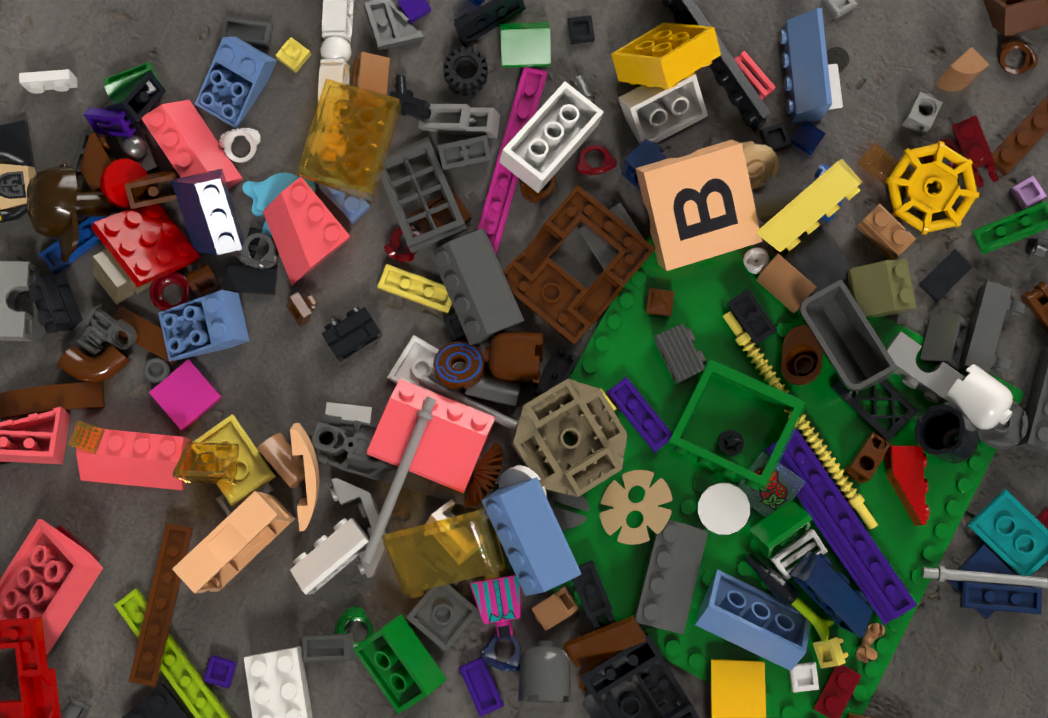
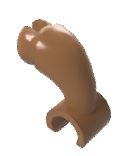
M876 622L867 626L865 635L861 639V645L855 653L858 660L867 663L868 659H877V652L871 648V645L877 638L884 635L885 628L882 624Z

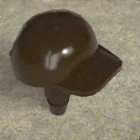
M61 163L58 167L38 172L30 179L27 187V211L30 221L36 232L49 238L58 239L62 263L69 262V257L78 244L77 217L110 216L111 213L125 211V209L112 206L102 191L77 192L75 171L73 167H68L65 163Z

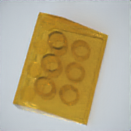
M326 79L297 175L345 194L374 202L401 112L399 98Z

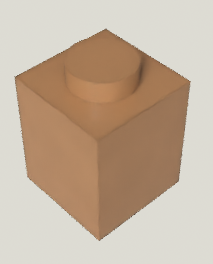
M564 586L531 609L537 622L547 631L568 618L579 607Z

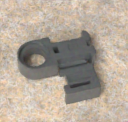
M99 304L91 309L85 320V324L88 327L83 336L76 341V343L95 356L104 348L102 345L103 341H108L116 348L124 350L136 342L137 333L123 319L116 321L101 309L102 304ZM119 331L127 334L128 342L120 339Z

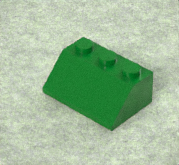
M401 614L354 648V652L397 714H400L431 694L447 680Z

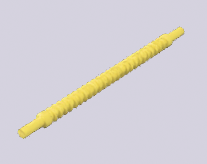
M729 311L722 316L737 337L735 339L737 344L744 347L742 349L743 352L747 351L746 357L752 358L751 364L755 363V369L760 370L759 375L764 376L763 381H767L768 385L789 393V390L784 389L785 384L780 383L781 378L775 376L777 372H772L773 366H768L769 360L763 359L764 354L759 353L760 348L755 347V343L751 341V337L744 331L733 313ZM803 414L797 429L802 431L801 435L806 437L805 441L811 444L809 447L815 450L814 454L819 456L818 460L823 462L822 466L827 467L828 470L826 472L831 473V479L836 480L835 485L840 486L839 491L844 492L843 496L848 498L847 502L850 507L857 511L869 530L875 528L878 524L864 505V498L861 494L856 493L857 488H852L853 482H848L849 476L843 475L844 469H839L840 463H835L836 458L830 456L832 452L826 450L827 445L822 444L823 439L817 437L819 433L813 431L815 427H810V420L806 421V414Z

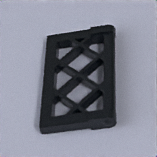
M839 379L831 389L887 442L917 413V410L886 380L880 382L879 385L890 395V398L876 397V385L872 386V397H858V391H854V397H852L842 388L844 385ZM859 401H872L873 415H870L859 404ZM877 401H890L891 416L877 415ZM894 401H897L906 410L902 416H895ZM877 419H891V427L886 430L877 422Z

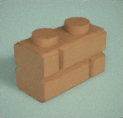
M881 204L856 226L889 260H895L916 240L909 231H905L906 228Z

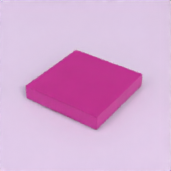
M189 359L149 392L181 431H185L222 399V396Z

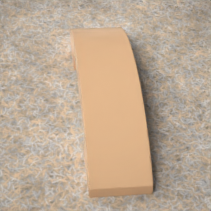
M294 423L290 429L292 456L303 455L307 498L300 499L297 511L299 531H305L318 500L319 467L309 436L300 423Z

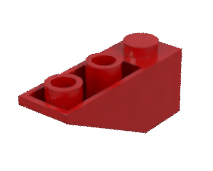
M890 446L885 453V474L915 526L927 525L926 520L929 519L930 511L929 506L925 503V494L928 492V481L924 478V468L927 465L926 453L923 452L920 446Z

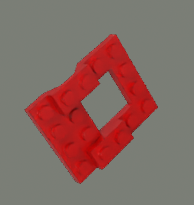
M42 617L0 620V649L15 648L21 693L20 700L0 701V718H61L55 668H48Z

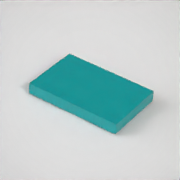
M1003 489L967 523L1020 576H1032L1048 561V529L1006 489Z

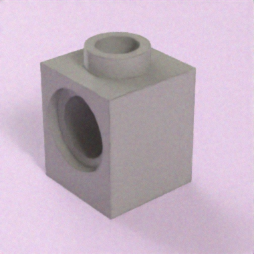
M920 92L912 101L901 125L924 136L932 127L943 102L937 100L930 93ZM918 108L924 109L927 112V116L922 115Z

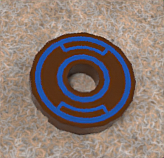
M457 341L449 343L442 347L434 357L433 367L435 376L442 385L450 389L471 387L484 374L485 361L483 354L475 345H470L468 342ZM456 362H463L466 364L465 367L462 369H455L452 367L453 364H455Z

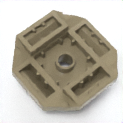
M566 379L521 407L511 444L525 467L530 468L539 476L541 486H544L547 491L579 497L622 470L627 433L601 389ZM565 432H569L573 436L574 440L571 446L564 443L563 435Z

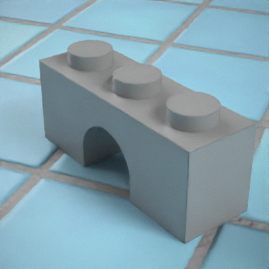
M0 261L1 341H32L34 316L27 312H17L15 308L17 297L23 292H29V286L37 279L38 267L30 262Z
M901 331L893 335L885 348L898 367L894 373L902 377L903 383L912 389L917 388L923 392L924 398L933 404L948 402L945 400V397L958 378L963 380L965 376L945 362L935 365L930 373L923 372L916 364V355L922 346Z

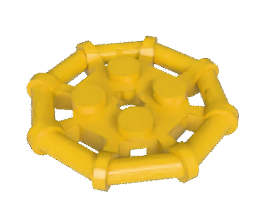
M942 141L919 148L905 149L898 164L885 180L892 203V215L913 226L923 235H927L928 232L961 226L962 219L975 199L979 198L980 194L976 189L971 165L973 164L972 160L961 156L947 147ZM934 154V162L921 164L920 157ZM943 157L958 166L954 169L950 168L942 162ZM911 164L915 169L908 180L901 178L908 165ZM961 172L966 190L960 189V185L957 182L958 174ZM935 181L937 183L936 188L939 191L938 193L933 192L930 194L927 184H932ZM899 186L906 187L905 194L908 202L902 204ZM958 196L964 197L957 210L954 211L951 207ZM912 206L924 213L923 219H919L907 210ZM945 212L947 218L932 221L933 213Z

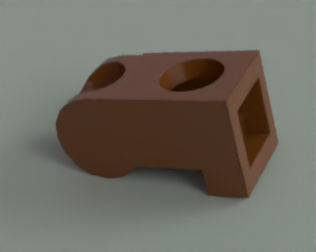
M873 431L870 432L851 461L844 467V473L860 484L869 481L885 457L890 443Z

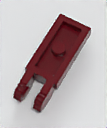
M975 115L952 125L963 156L966 159H971L973 162L971 165L977 188L984 187V181L978 169L986 165L990 179L993 182L999 181V176L994 166L995 160L978 116Z

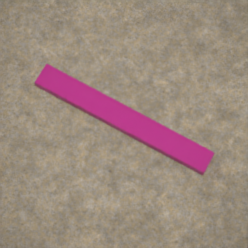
M532 67L523 68L477 229H485L496 256L518 181V177L499 163L501 154L506 145L536 114L548 75L547 71Z

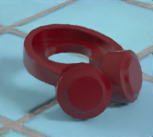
M410 226L414 237L420 235V232L414 226ZM401 227L393 232L390 242L384 246L385 252L390 258L397 259L400 263L412 262L417 252L411 254L408 246H406L403 253L398 252L401 245L399 238L403 234Z

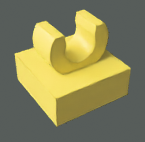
M290 37L275 56L280 62L297 73L311 56V53Z
M834 637L828 638L827 642L822 640L813 642L821 668L840 666L846 663L845 658L848 657V652H842L840 643L844 642L842 638Z

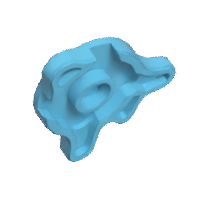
M278 173L262 182H245L242 190L253 199L252 213L255 216L264 215L263 211L283 190L300 177L290 173ZM303 178L315 193L317 189L315 182L312 179ZM265 220L262 233L272 239V234Z

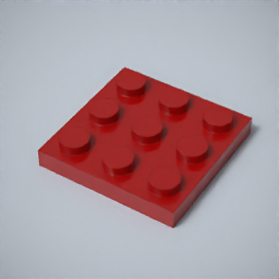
M159 203L122 211L94 222L91 227L137 287L191 265L200 258L198 252Z

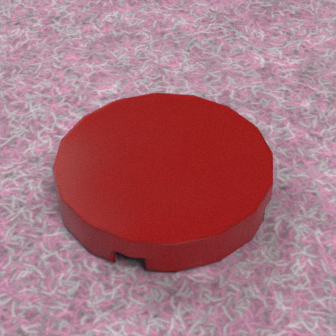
M119 159L111 162L103 169L100 177V188L112 206L128 210L131 208L124 184L148 174L139 163L131 159Z

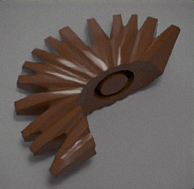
M495 443L477 463L475 479L469 485L466 493L465 508L477 505L480 500L486 497L487 492L490 493L494 483L497 482L503 462V449L499 444Z

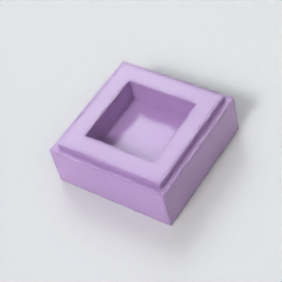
M1034 175L1010 189L1022 210L1047 197Z

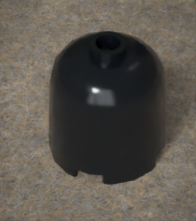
M943 404L931 406L922 418L917 419L914 428L915 440L922 450L946 463L957 464L972 457L977 450L979 443L977 429L967 417L954 407Z

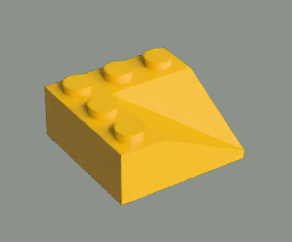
M663 22L613 52L611 57L618 81L627 82L630 85L641 84L646 85V87H661L664 90L676 87L677 83L682 79L693 76L695 71L701 67L712 64V60L719 57L721 52L714 27Z

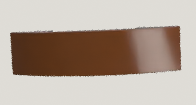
M103 382L55 384L0 393L1 419L45 413L57 407H62L65 410L105 408Z

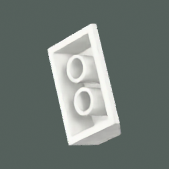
M696 74L682 79L672 89L664 90L661 87H646V85H642L618 98L624 117L639 144L646 138L650 142L658 143L708 116Z
M344 518L333 527L335 532L328 538L326 535L322 536L313 544L315 547L313 551L308 555L304 552L293 561L295 566L290 571L305 595L314 594L358 557V553L365 551L370 538L354 519L351 518L347 521Z

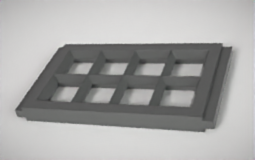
M428 137L373 159L411 254L468 231ZM426 153L431 166L413 173L408 160ZM404 162L409 175L391 182L386 169ZM433 171L438 185L421 191L416 178ZM411 180L416 194L399 200L394 187ZM441 189L446 203L428 209L423 196ZM419 198L424 212L406 218L401 205ZM449 208L454 221L436 228L431 214ZM427 217L432 230L414 237L409 223Z

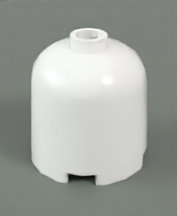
M971 365L966 369L970 374L963 381L958 378L945 397V400L948 402L944 405H950L960 411L979 429L987 430L994 428L999 422L1004 425L1013 414L1009 410L1013 402L1011 391L977 365Z

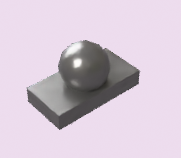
M138 123L131 126L136 129V132L131 137L116 136L126 159L139 163L146 170L147 174L159 170L154 155Z

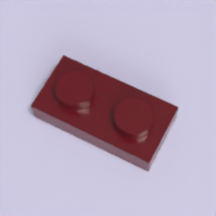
M843 664L834 666L812 709L828 718H840L862 675Z

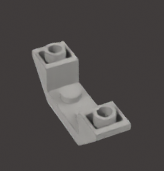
M338 478L331 479L333 486L330 487V491L335 502L339 500L340 504L345 505L361 499L362 503H359L358 506L362 517H368L371 527L367 528L371 537L380 514L373 494ZM386 529L371 564L361 561L365 551L358 553L360 557L357 560L358 568L362 575L366 574L367 578L376 575L390 544Z

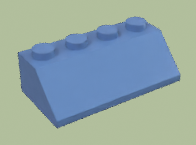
M816 8L788 19L783 29L779 31V42L784 46L781 62L782 67L786 68L787 75L784 77V89L789 94V100L786 102V111L788 115L791 114V123L821 121L832 105L822 8Z
M537 477L501 487L481 500L525 596L546 592L581 575V571Z
M716 570L699 607L695 625L792 671L806 654L811 622L792 605H785L776 597Z

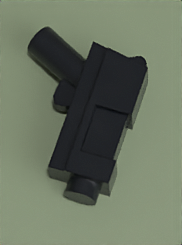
M404 75L396 76L397 92H390L386 108L392 113L411 116L422 122L425 119H429L431 116L430 104L425 100L412 97L414 93L411 90H406V77Z

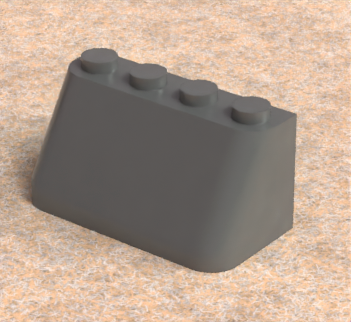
M842 279L803 301L800 307L801 318L847 389L859 391L877 385L888 379L898 369Z

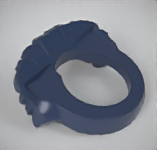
M496 635L489 641L488 645L482 648L481 658L491 667L499 668V670H505L506 672H515L520 669L521 645L514 636L498 638ZM500 639H508L515 646V653L507 662H501L496 659L494 645Z

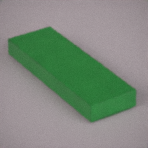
M1047 201L1041 202L973 230L972 233L981 254L984 255L1048 229Z

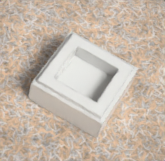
M815 662L799 663L792 671L788 670L791 692L819 690Z

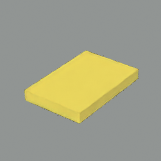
M233 414L190 444L232 507H235L254 491H257L276 477Z

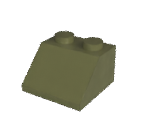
M907 259L885 260L847 270L851 294L866 318L900 315L917 308Z

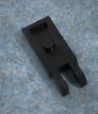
M591 560L579 565L581 575L573 578L572 582L594 631L601 628L596 619V616L606 614L608 625L615 623L616 621L611 612L613 610L593 561Z

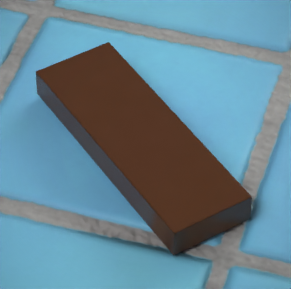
M119 306L112 318L116 321L123 319L135 329L137 333L135 343L174 365L176 361H169L162 329L126 308ZM119 331V334L121 336L128 339V336L125 332Z
M630 616L564 643L563 649L575 667L578 668L643 643L646 640V635L634 616Z

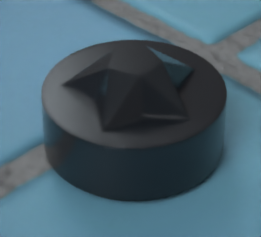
M727 430L718 437L717 447L723 455L735 456L742 451L744 439L739 432Z

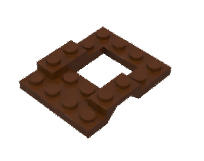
M577 185L544 223L532 242L507 266L503 273L513 296L575 346L656 248ZM580 222L618 252L588 290L551 260L553 255L564 244L565 239Z

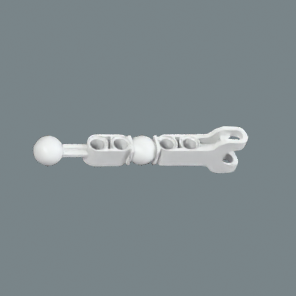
M323 0L322 37L324 41L320 48L322 59L320 60L321 65L319 68L318 104L321 110H325L324 132L316 138L314 145L319 158L328 162L340 160L346 151L345 139L339 133L340 110L347 109L349 100L350 66L347 62L351 57L350 43L354 0Z

